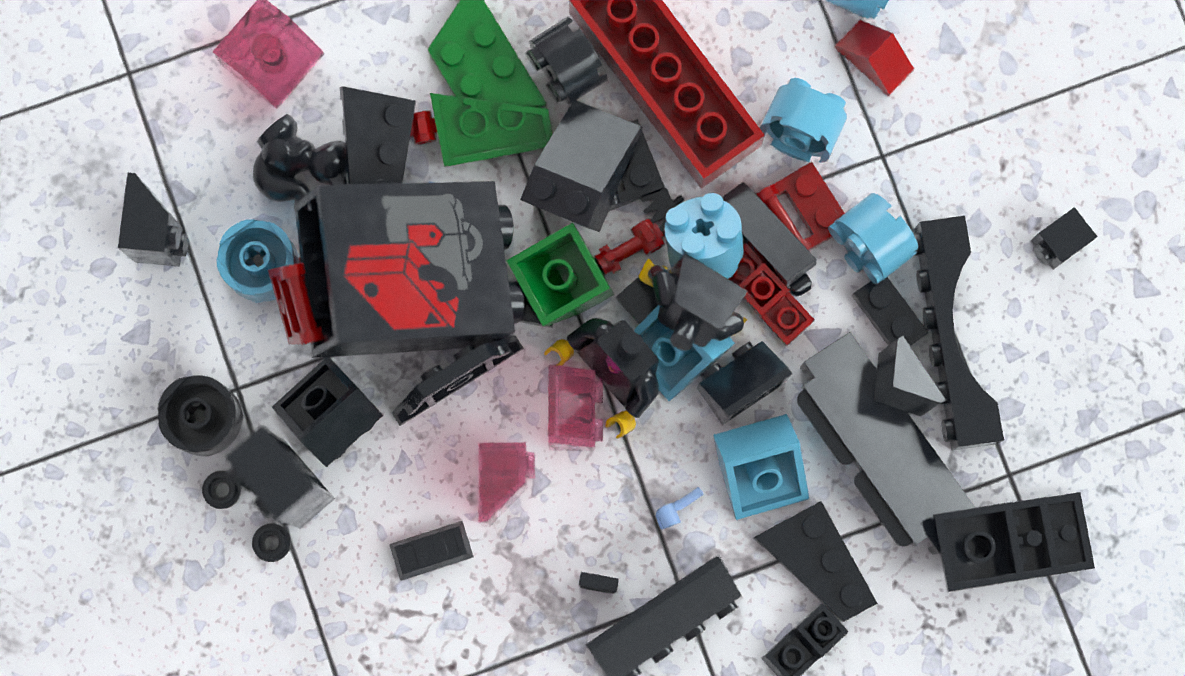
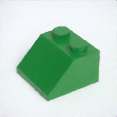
M573 222L506 260L543 327L579 315L615 295Z

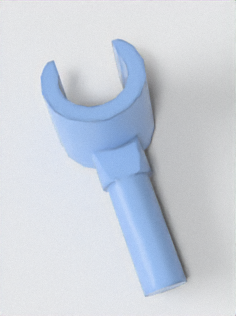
M697 487L680 500L658 509L656 519L660 529H666L681 523L677 511L684 509L704 495L703 491Z

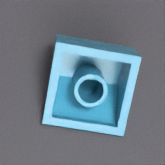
M658 305L634 331L643 338L646 345L657 356L659 363L656 376L659 391L668 401H671L696 380L701 373L720 359L735 342L730 337L722 341L712 339L705 347L693 344L690 350H679L670 342L673 330L661 324L658 320L660 308Z
M787 414L713 435L720 469L736 520L809 499L800 442Z

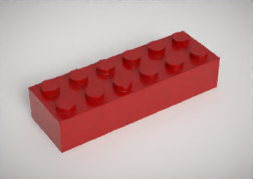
M569 0L570 16L701 189L761 147L765 134L663 0Z

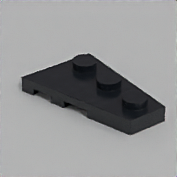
M822 501L753 537L821 603H824L841 622H845L878 604Z

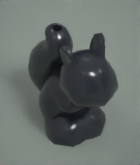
M286 114L267 128L257 140L262 150L253 165V181L260 193L272 201L285 202L294 200L296 204L311 192L304 182L294 178L295 175L303 171H309L312 177L323 185L348 184L346 179L345 142L341 140L332 141L315 149L311 142L296 136L298 124L291 115Z

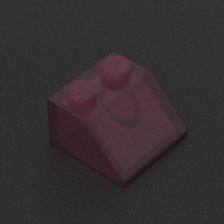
M257 0L213 50V54L221 66L275 109L282 105L325 54L290 17L268 0Z
M548 365L549 451H595V442H603V419H595V403H603V380H595V370Z
M526 442L479 443V523L483 527H490L528 489V479H536L535 453L528 452Z

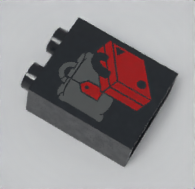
M495 181L318 185L294 205L300 259L306 272L302 276L316 327H321L324 339L311 342L312 358L462 349L471 344L477 348L484 343L500 340L515 333L514 324H517L522 318L524 298L518 281L514 278L508 279L504 250H507L512 243L514 225L510 209L504 204L498 205Z

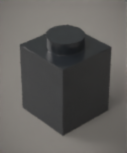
M1074 207L1039 232L1030 241L1034 245L1033 252L1039 261L1044 265L1049 264L1054 270L1098 236Z

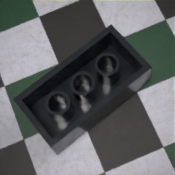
M263 425L224 457L232 466L227 470V473L241 489L245 488L248 492L251 491L258 498L253 501V504L266 519H271L273 522L277 521L280 525L284 524L286 527L292 525L301 529L335 499L284 439Z

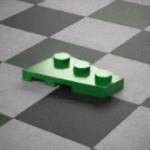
M430 93L444 167L543 149L553 135L548 109Z

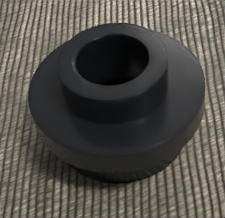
M221 470L211 473L205 479L202 486V494L204 500L210 506L217 509H227L237 503L241 496V488L233 481L227 471ZM221 483H226L229 487V492L225 497H219L216 493V488Z
M274 523L265 524L254 533L252 548L256 556L261 560L277 562L283 559L290 551L291 537L288 531L281 525ZM270 536H276L279 540V545L274 550H269L266 547V540Z

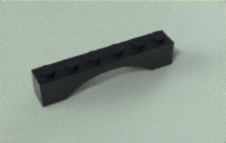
M965 215L921 221L914 228L913 233L918 243L917 253L914 256L919 257L921 269L916 271V281L919 292L925 293L927 307H923L922 315L926 330L931 329L933 344L929 345V358L932 367H937L940 381L935 384L946 399L941 403L944 404L946 419L941 422L944 441L950 442L951 451L998 444L1004 441L998 402L983 390L970 373L960 353L954 332L953 303L955 288L962 268L971 254Z

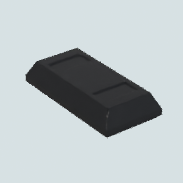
M463 521L389 544L400 581L474 558Z

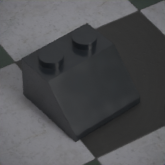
M127 172L118 249L135 263L180 267L181 256L185 257L187 254L188 235L184 234V229L136 173Z
M750 341L731 354L734 358L733 361L724 367L718 362L700 374L703 381L698 384L697 389L722 425L785 384L793 374L787 365L763 341L755 346Z
M330 357L322 360L272 406L295 436L326 468L335 459L340 458L346 449L359 437L371 430L374 424L383 416Z

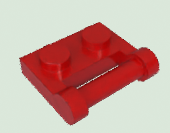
M812 161L756 194L809 251L833 238L828 227L845 214ZM783 193L786 194L811 236L805 239L802 238L778 200V196Z
M303 262L268 270L288 344L303 345L324 339L321 327H316L302 276L306 274Z

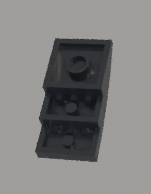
M1080 492L933 514L947 592L1095 568Z

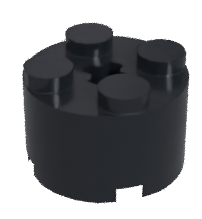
M567 16L529 41L531 49L525 52L533 68L536 71L542 69L549 79L545 86L556 103L565 101L570 105L608 81L607 74L599 76L597 69L602 66V63L597 53L580 28L575 32L569 28L568 25L573 20Z
M202 375L186 376L171 383L162 393L157 409L158 424L164 438L180 450L192 455L205 457L222 452L234 442L240 432L244 417L241 405L235 394L216 379ZM197 409L205 411L206 419L202 423L197 421V417L194 415Z

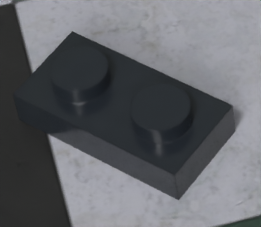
M888 277L878 284L870 281L851 295L888 346L901 336L911 346L929 333Z

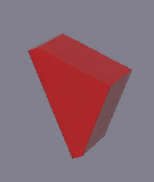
M859 20L834 47L888 97L914 71L913 65L895 35L863 20Z

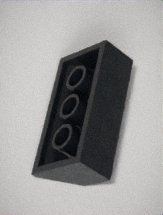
M717 555L588 642L586 646L606 676H638L642 673L638 667L651 658L656 664L671 654L674 649L670 644L684 636L687 642L706 630L703 624L704 621L715 614L720 620L737 609L738 605L735 600L742 595L725 564Z

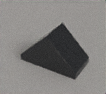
M903 336L878 354L874 401L921 417L946 400Z

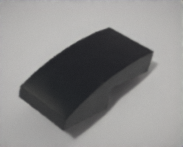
M821 603L777 642L761 659L776 676H801L818 659L830 651L849 631L826 605Z

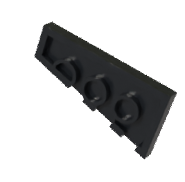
M344 86L339 87L340 100H342L343 107L342 127L343 135H345V165L348 183H403L416 100Z

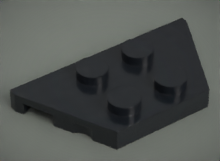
M516 336L484 343L477 348L473 344L466 346L453 356L456 361L443 369L440 365H437L420 376L422 382L417 384L392 412L399 426H402L524 349Z

